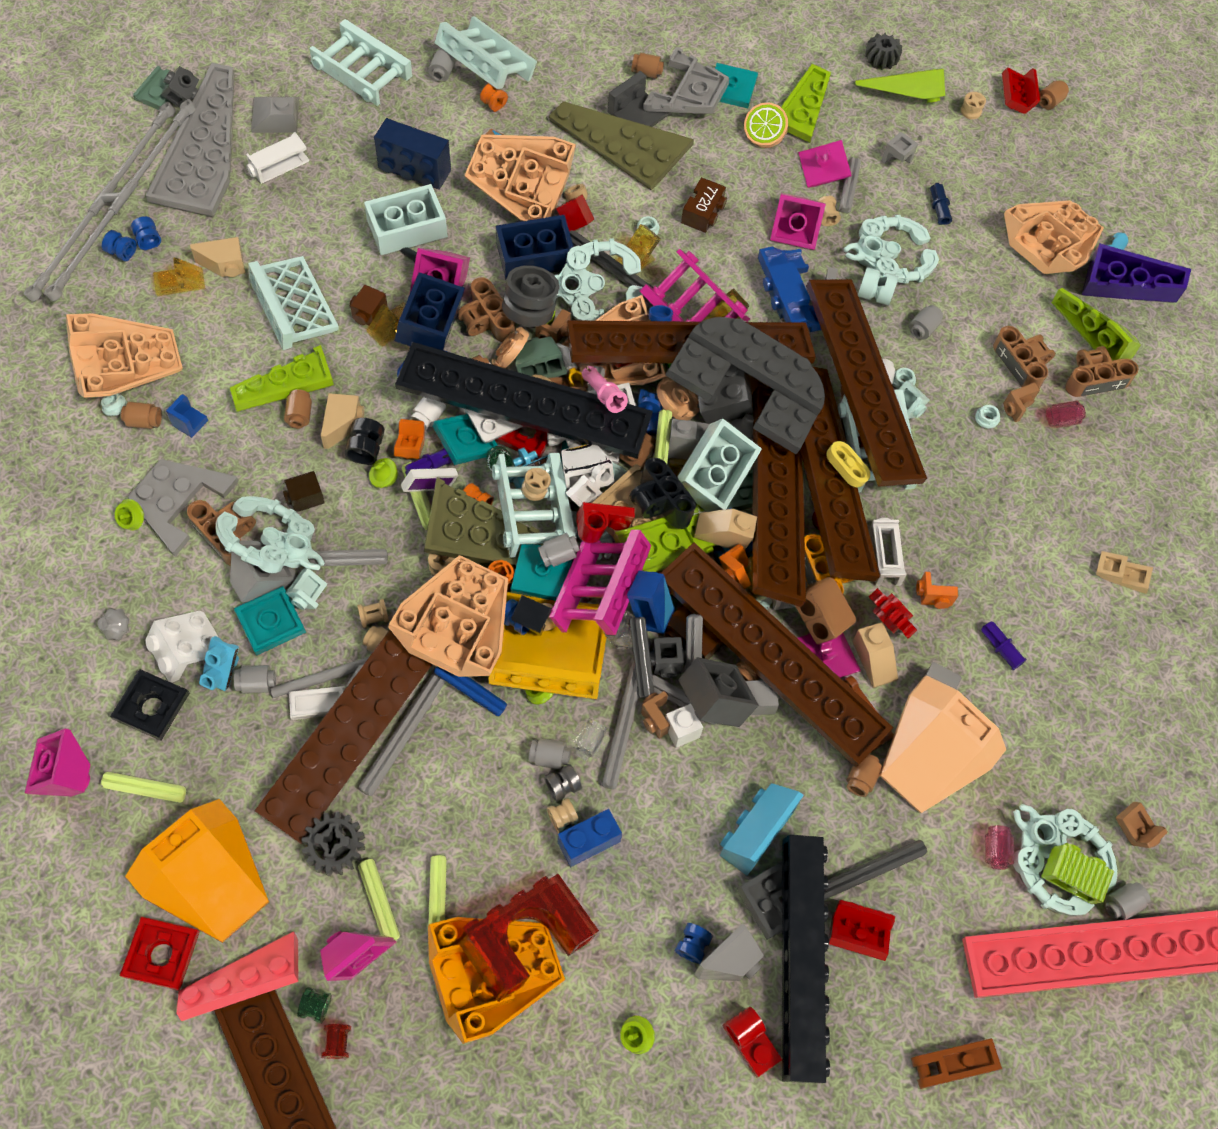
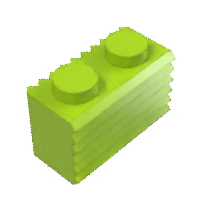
M1065 843L1054 846L1051 849L1045 869L1043 870L1044 873L1041 876L1043 879L1090 904H1099L1104 902L1114 870L1106 867V862L1102 859L1088 857L1081 853V849L1078 846Z

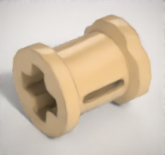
M823 196L818 200V202L826 203L821 224L823 226L836 225L841 220V215L835 207L836 199L833 196Z
M384 599L379 600V603L367 606L357 605L363 628H366L367 624L379 621L389 622Z

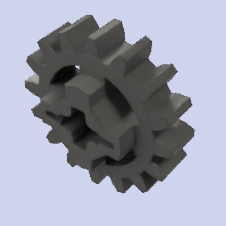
M336 812L334 818H330L328 813H324L323 821L314 818L316 826L314 828L306 827L309 837L301 839L302 843L308 846L302 849L303 855L309 856L306 860L308 865L316 864L315 870L317 873H320L325 868L327 876H331L333 870H337L340 875H343V867L345 866L353 870L352 861H361L362 858L358 851L365 850L366 848L364 843L359 842L365 838L363 832H357L361 828L358 821L351 824V816L347 815L344 819H341L340 812ZM342 828L351 833L352 839L348 836H343ZM336 837L339 844H335L331 850L328 844L333 843ZM315 849L324 851L325 860L317 856ZM348 853L344 858L338 860L342 855Z

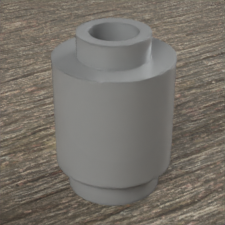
M440 48L435 52L428 68L430 76L436 81H447L454 67L455 58Z
M934 305L924 307L909 323L911 334L917 339H927L942 323V311Z
M568 533L543 542L544 545L538 547L546 567L550 565L555 567L577 558L576 552L580 551L575 536L569 537Z
M269 665L242 666L241 669H235L234 671L235 691H242L243 694L271 692L270 688L276 686V672L271 670Z
M544 738L532 740L529 762H535L536 766L562 770L563 765H569L571 749L567 748V743Z
M1138 882L1134 884L1128 883L1106 896L1105 909L1113 919L1119 921L1127 920L1146 909L1151 898L1142 884Z

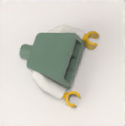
M552 337L532 338L529 342L525 343L517 357L507 366V369L530 376L542 375L547 378L565 375L569 372L570 387H574V380H579L582 387L584 385L582 373L576 371V363H571L569 347L555 343Z

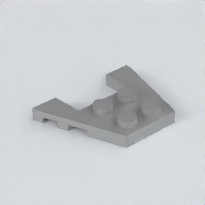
M676 47L669 59V67L687 72L673 96L651 91L644 102V111L713 114L729 85V77L709 65L703 66L697 62L698 59L692 55L688 57L683 54L681 48Z
M160 459L130 493L128 499H133L140 504L144 512V520L151 526L172 555L177 556L190 540V537L185 532L171 525L173 520L202 486L225 498L239 481L234 475Z

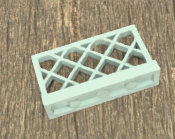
M303 256L262 266L259 265L258 261L248 263L249 281L283 350L291 348L294 342L329 334L339 329ZM301 265L303 269L300 275L289 271L291 267ZM276 272L280 276L276 280L268 277L266 273ZM285 276L296 280L293 286L282 282ZM301 282L311 285L309 292L298 288ZM281 288L289 291L285 298L275 293L276 290ZM293 294L305 298L302 304L290 300ZM309 300L320 303L318 310L306 306ZM287 305L298 309L295 316L284 311ZM303 311L314 315L311 322L299 318ZM318 318L328 320L330 325L320 326L315 323ZM297 323L307 327V329L303 332L295 333L293 327Z

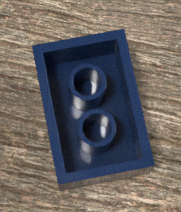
M388 118L384 120L374 136L378 168L386 173L402 176L406 180H413L422 183L424 186L431 184L433 188L441 189L451 172L448 139Z
M565 215L496 225V245L505 280L510 271L520 266H536L544 268L551 273L560 272L567 264L568 252L574 247Z
M419 272L399 319L394 341L407 346H411L412 342L444 351L457 312L459 311L465 288Z

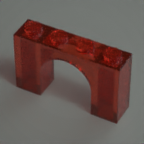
M556 874L550 879L547 876L541 878L533 885V889L527 893L525 890H521L504 907L501 904L496 905L486 914L487 917L481 921L476 918L467 923L462 928L464 932L458 943L496 1000L500 1002L520 989L530 977L510 947L507 937L509 924L519 919H532L542 923L551 931L568 957L590 943L599 930L561 876Z

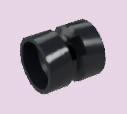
M369 418L355 419L345 448V456L355 463L374 464L377 461L380 450L379 445L382 443L384 436V426Z

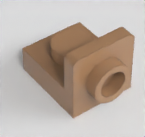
M1036 383L1010 391L1003 403L1004 410L1008 416L1013 418L1015 423L1020 421L1026 408L1035 402L1034 399L1040 391Z

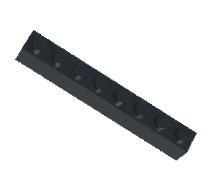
M788 835L782 839V1082L822 1084L826 1083V1077L830 1075V1061L826 1058V1045L830 1041L829 1027L826 1026V1014L829 1012L830 1003L828 995H825V983L829 979V967L825 964V952L828 951L829 938L825 934L828 906L824 904V892L828 888V877L824 875V863L827 861L828 850L827 846H824V837Z

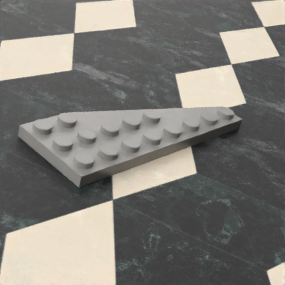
M211 63L192 101L196 106V110L188 115L179 127L146 194L148 202L215 216L230 183L234 97L233 67Z

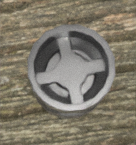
M570 764L563 767L561 772L557 774L551 773L545 776L547 787L556 802L564 799L566 794L570 792L576 793L582 790L580 779Z

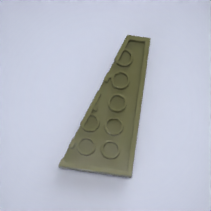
M564 101L549 116V120L650 190L657 186L694 145V139Z
M437 477L424 552L453 558L461 555L471 561L491 564L496 560H504L510 563L513 569H516L522 544L519 545L516 556L510 557L509 550L504 547L503 543L505 526L502 511L484 501H477L466 495L467 492L459 488L457 490L445 484L444 480ZM516 522L518 534L539 533L540 531L532 526L529 528L520 522Z

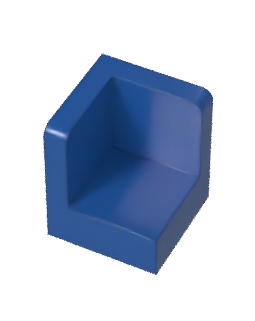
M181 394L166 410L172 426L191 438L208 421L206 415L191 407L188 397L184 394Z

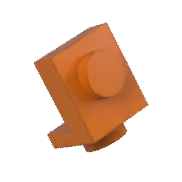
M400 419L399 435L394 446V456L405 459L420 458L425 441V423L423 421Z
M738 544L720 556L719 560L723 569L746 589L752 585L745 571V568L750 565V561L743 546Z
M924 572L921 580L917 581L916 594L921 596L922 605H934L935 608L945 609L952 606L956 601L958 587L932 585L931 572Z

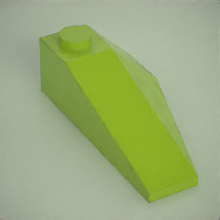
M942 68L855 80V85L927 99V103L940 101V97L945 96L944 69Z
M1064 288L1058 289L1051 303L1094 350L1100 346L1106 347L1112 361L1134 357L1142 344L1126 327Z

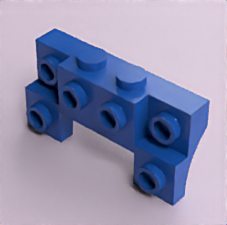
M773 246L759 249L758 260L765 274L763 286L765 291L770 294L773 310H777L780 319L784 318L785 322H805L810 333L821 330L814 307L809 305L810 296L800 276L801 273L808 272L809 268L801 256L802 250H780Z

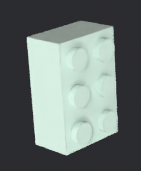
M431 184L364 202L367 222L380 255L448 237L446 217Z
M722 418L709 424L677 478L695 502L707 512L726 510L762 448Z

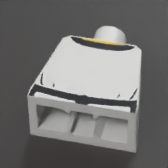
M575 442L568 449L561 451L567 491L583 475L589 478L594 467L599 464L606 470L601 476L608 472L613 477V480L606 486L614 484L613 463L599 446L582 445L579 442Z

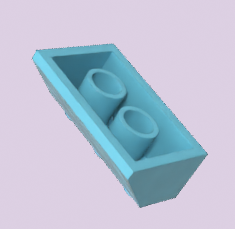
M773 783L769 785L766 791L761 788L752 800L755 803L752 810L749 812L745 809L736 823L739 827L733 834L729 831L721 841L720 845L723 849L720 856L748 876L794 813L804 795L799 791Z

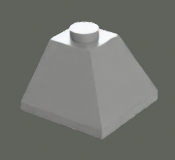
M254 97L252 133H297L299 97Z
M672 419L668 458L688 460L709 424Z
M239 541L243 546L247 548L253 546L257 550H261L262 547L266 546L261 541ZM231 551L230 582L241 602H249L282 586L286 590L297 578L293 568L283 566L282 570L278 573H268L256 565L244 562L239 555Z
M742 923L699 965L694 975L697 979L740 981L744 976H747L750 980L762 968L759 962L764 955L748 928Z

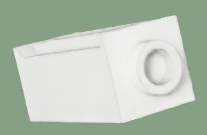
M294 132L291 137L252 155L246 154L249 163L246 165L250 176L252 178L256 177L262 184L309 162L308 157L303 152L307 148L296 132Z
M879 518L873 520L869 529L880 578L875 581V586H881L886 577H895L896 586H901L906 577L899 520ZM882 534H890L894 565H886Z

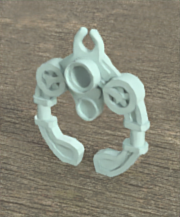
M901 215L866 219L859 229L860 239L858 243H851L843 248L844 252H848L850 249L857 252V255L849 252L846 253L845 256L847 258L858 261L864 266H870L873 269L879 270L881 275L890 273L899 276L897 282L904 284L909 283V281L923 282L934 271L939 261L936 250L925 249L920 257L921 267H916L914 271L908 272L907 268L900 269L898 267V264L893 259L899 255L901 246L894 241L882 240L881 236L884 231H888L889 227L895 226L896 230L909 232L912 241L917 245L928 243L931 239L926 228L911 219L901 217Z
M614 238L602 242L593 240V242L582 246L572 247L567 254V264L559 275H554L558 279L560 286L558 297H562L571 307L572 316L576 320L595 321L605 314L604 309L595 310L593 301L588 298L590 295L601 291L605 285V280L601 275L586 270L592 255L595 257L599 256V251H610V255H617L622 258L623 269L627 275L641 272L639 257L630 248L615 242ZM568 279L575 280L578 288L576 290L567 289L565 281ZM629 286L625 294L626 301L643 295L640 292L642 287Z
M247 496L241 497L233 505L232 509L242 517L252 516L256 511L267 512L270 515L276 513L282 517V522L288 525L286 533L278 531L273 527L265 528L261 535V542L266 546L262 547L261 550H257L253 546L247 548L239 543L240 539L233 533L238 523V518L235 515L223 512L217 518L215 529L218 538L225 546V550L234 552L244 562L256 565L265 572L278 573L282 570L283 566L290 568L303 566L311 570H319L320 566L325 564L322 557L312 550L310 541L315 531L314 525L309 520L303 519L295 510H289L282 506L278 500ZM308 559H315L318 564L310 563Z
M1021 804L1019 806L1020 810L1028 812L1030 820L1027 822L1023 821L1020 811L1017 809L1013 811L1015 822L1022 830L1021 849L1015 852L1012 862L1016 872L1021 875L1027 891L1030 894H1035L1042 902L1040 906L1043 909L1048 908L1066 916L1087 914L1095 906L1094 904H1090L1073 894L1067 900L1059 898L1056 893L1050 895L1042 886L1045 880L1042 877L1040 878L1039 872L1045 866L1044 859L1047 860L1049 858L1051 849L1054 846L1067 843L1066 839L1079 835L1084 842L1090 840L1097 848L1094 854L1106 862V867L1114 870L1108 893L1116 885L1117 881L1116 859L1111 848L1113 844L1110 841L1106 842L1098 833L1099 829L1097 826L1083 819L1081 814L1073 809H1065L1055 815H1039L1031 806ZM1038 828L1043 831L1044 840L1039 837Z

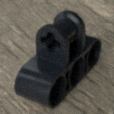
M654 457L645 462L640 485L631 491L629 495L630 500L633 503H637L641 509V515L646 519L663 514L672 527L677 529L687 528L691 523L696 508L695 500L664 460Z

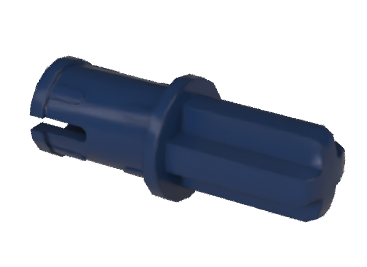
M937 182L930 187L933 199L932 208L936 211L938 224L948 225L952 222L949 210L950 201L946 198L943 185Z

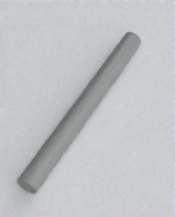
M369 657L271 687L272 696L276 698L289 694L292 691H298L354 673L357 667L364 665Z

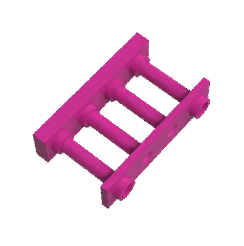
M681 249L677 251L683 261L658 287L652 288L646 284L640 290L653 306L663 305L673 310L672 321H684L680 317L681 309L707 283L716 293L690 320L687 319L686 321L702 322L722 300L732 308L725 317L734 319L740 317L746 322L750 320L745 314L748 309L739 300L734 303L696 264L699 259L690 251L687 253ZM691 267L699 277L674 303L668 304L663 299L666 296L665 293Z
M631 530L625 543H601L600 540L595 543H587L582 540L579 547L580 551H577V558H574L549 616L561 632H567L572 619L594 620L606 635H616L629 603L627 593L638 571H642L652 546L641 530ZM600 553L621 554L616 565L596 564ZM590 575L612 576L607 587L586 586ZM581 597L602 598L597 610L576 609Z

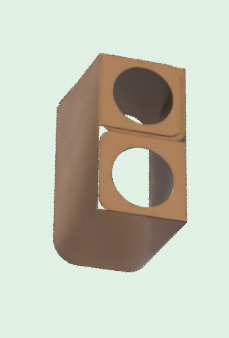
M831 577L811 583L806 588V602L801 607L796 606L816 644L837 638L856 622L854 613L836 581Z

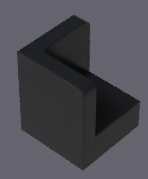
M522 595L511 619L513 622L529 628L531 632L541 636L552 608Z

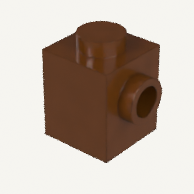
M364 284L359 293L354 295L350 301L349 307L355 322L374 328L388 307L386 293Z

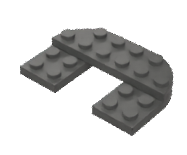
M715 317L699 323L690 333L665 376L709 402L728 368L733 364L773 388L753 429L797 454L817 415L822 410L825 398L821 379L811 366L810 361L742 319Z

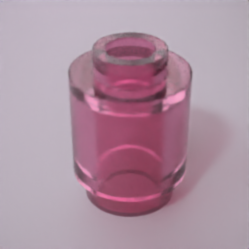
M1077 400L1053 404L1052 407H1048L1046 410L1049 426H1056V428L1079 425L1086 416L1084 406Z
M990 826L988 827V833L985 834V862L991 864L993 869L1005 870L1009 868V865L1014 864V835L1011 834L1010 827Z

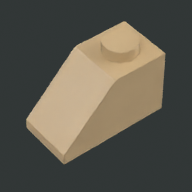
M238 237L190 244L195 262L221 277H236L239 274L246 273L242 248Z
M328 393L321 439L325 449L331 448L349 436L355 419L364 418V406L360 405L359 396Z
M735 509L699 513L694 537L729 549L740 544L745 550L753 540L757 516Z
M883 622L858 629L852 642L872 687L875 688L897 681L898 674L894 646Z

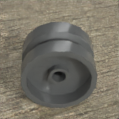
M536 266L514 268L509 272L506 279L505 293L502 301L503 312L510 320L520 325L538 327L547 324L552 320L560 288L558 279L544 268Z

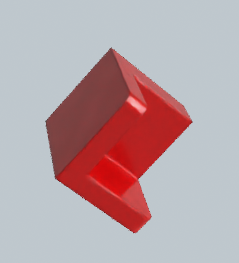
M583 194L556 208L559 215H565L569 232L571 230H578L594 220Z

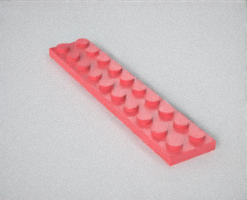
M1218 910L968 936L962 939L975 998L1218 972Z

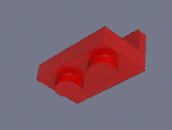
M1008 67L1002 72L1004 98L1007 107L1026 114L1040 102L1036 69H1030L1025 75Z
M839 900L832 915L829 945L886 961L889 954L890 933L895 923V916L853 902Z

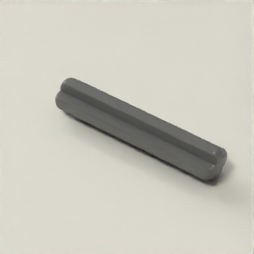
M644 617L631 618L629 623L638 695L644 698L654 693L646 620Z

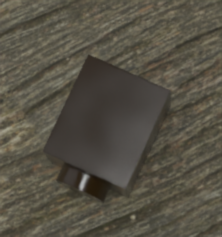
M314 471L284 480L287 490L282 492L287 506L293 505L296 513L325 504Z

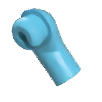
M1118 232L1113 236L1115 238L1112 241L1113 243L1108 246L1124 250L1128 244V236L1125 233Z

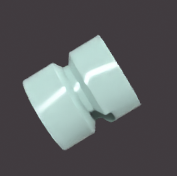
M867 267L858 297L868 300L874 297L876 302L889 306L899 276L890 273L881 275L879 270Z

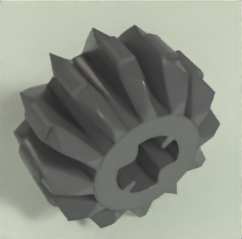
M876 33L875 37H871L868 41L865 57H867L868 63L874 64V68L879 65L882 70L886 66L891 69L900 60L902 45H900V39H894L893 35L887 36L884 33L881 36Z

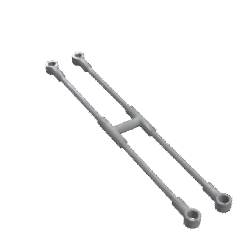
M190 99L182 102L180 111L173 119V124L135 176L129 179L121 192H114L118 186L117 183L156 130L160 129L167 118L176 112L170 102L164 103L159 108L160 113L152 122V127L113 180L108 182L88 209V214L46 271L42 272L34 284L27 287L24 291V295L31 302L41 297V290L49 281L51 273L92 217L98 214L105 203L113 202L108 208L109 211L65 272L63 271L54 284L48 286L44 291V294L51 301H56L62 296V289L71 278L70 275L113 215L118 213L138 186V181L177 127L181 126L187 116L196 110V106Z

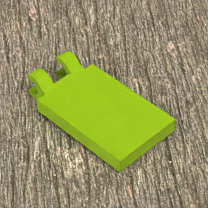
M699 513L693 515L690 525L684 529L672 527L666 518L663 517L615 532L613 536L615 543H625L631 530H641L652 545L642 571L661 573L694 542L705 553L712 552L714 550L712 546L716 545L694 537Z

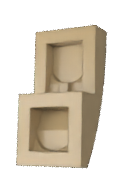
M1105 551L1101 552L1096 572L1097 576L1109 582L1147 594L1153 567L1127 562L1128 556Z

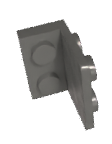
M641 71L610 91L608 95L607 112L619 118L653 127L667 117L669 113L644 111V102L648 94L645 92L646 75Z

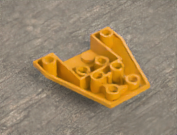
M220 799L190 809L141 850L125 875L127 880L145 900L221 943L269 903L239 821Z
M455 917L428 925L429 965L446 1022L463 1044L493 1035L565 980L547 923Z

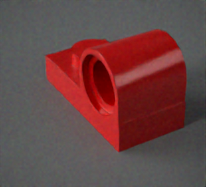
M583 502L576 514L578 536L584 542L595 543L600 540L607 527H611L613 530L628 529L635 518V508Z
M747 1007L722 1025L756 1078L783 1060L765 1034L766 1028L763 1021L752 1007Z

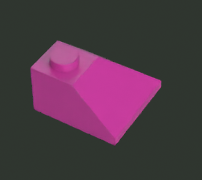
M781 193L770 240L815 250L826 203Z
M418 248L410 292L419 272L463 287L467 278L470 257L448 251Z
M65 728L37 739L25 794L72 797L85 792L90 782V763L71 730Z
M339 931L328 938V945L320 950L324 976L327 981L351 980L397 942L393 937Z

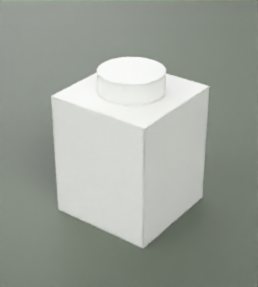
M691 704L666 714L665 718L670 724L668 734L675 748L696 740L701 736L703 726L695 715V710Z

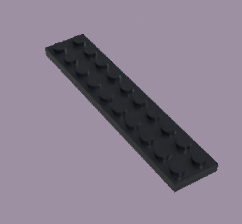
M412 342L395 383L396 389L584 444L596 445L602 449L636 459L639 457L653 413L652 410L627 404L621 412L612 413L605 404L600 402L596 394Z

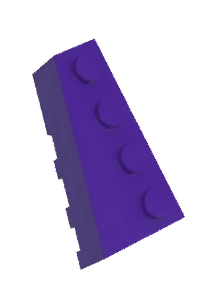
M1099 243L1090 259L1081 295L1177 303L1187 289L1191 269Z

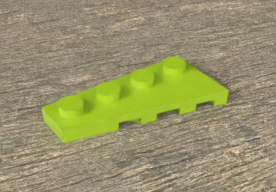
M811 64L781 106L788 118L787 132L809 143L811 142L831 75L830 71Z
M321 345L313 348L314 352L306 356L300 354L293 357L294 361L285 366L279 364L272 367L268 374L263 376L257 374L230 387L236 411L286 399L293 390L311 392L333 386V379Z

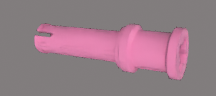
M588 366L590 372L586 368L583 369L582 378L597 392V398L605 404L609 411L618 413L625 409L628 398L624 392L619 390L615 383L608 382L593 366Z

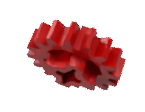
M877 588L868 596L877 606L872 610L873 613L893 634L900 630L907 638H910L917 631L909 621L913 614L892 593L886 597Z

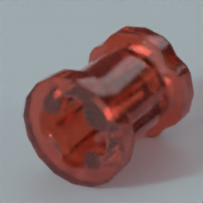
M344 1024L324 1025L326 1042L325 1051L321 1052V1058H349V1053L346 1052L347 1038L352 1026Z

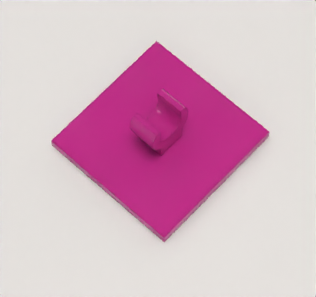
M842 140L798 152L807 188L852 176Z
M844 633L835 639L816 644L811 634L798 637L806 647L840 678L861 671Z

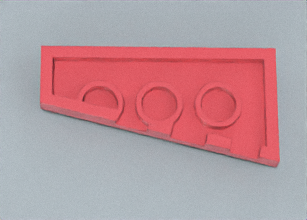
M293 931L179 990L176 1013L180 1020L184 1021L298 982V938Z

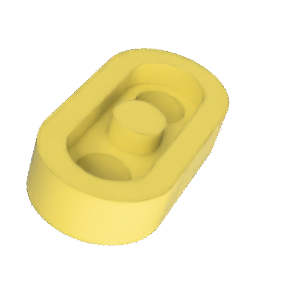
M837 441L827 450V459L848 484L854 487H862L870 479L871 473L869 468L848 444Z

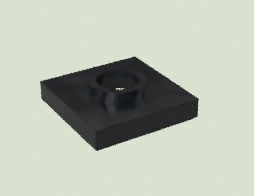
M139 669L110 717L119 723L162 741L190 692L183 687ZM156 698L161 701V706L156 711L157 714L153 716L144 714L142 706L145 701Z

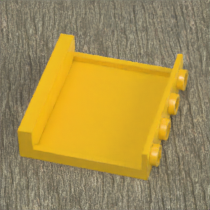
M507 592L506 603L511 599L519 602L522 595ZM523 595L536 602L550 603L553 606L556 602L552 600ZM579 602L576 609L597 610L600 604ZM572 619L567 632H561L556 626L551 630L543 631L541 636L531 632V629L525 635H521L514 630L513 626L504 625L502 652L489 676L488 684L597 699L607 635L594 620Z

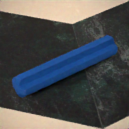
M436 666L434 670L436 675L496 716H500L507 707L505 701L471 678L458 677Z

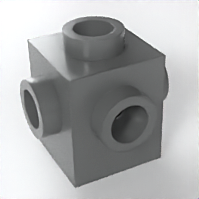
M179 66L174 72L170 70L163 81L166 83V86L161 95L180 108L182 102L187 99L192 101L199 90L196 88L199 79L191 71Z
M681 637L655 638L653 648L649 650L654 675L672 678L677 676V674H681L682 667L686 662V648L682 649Z

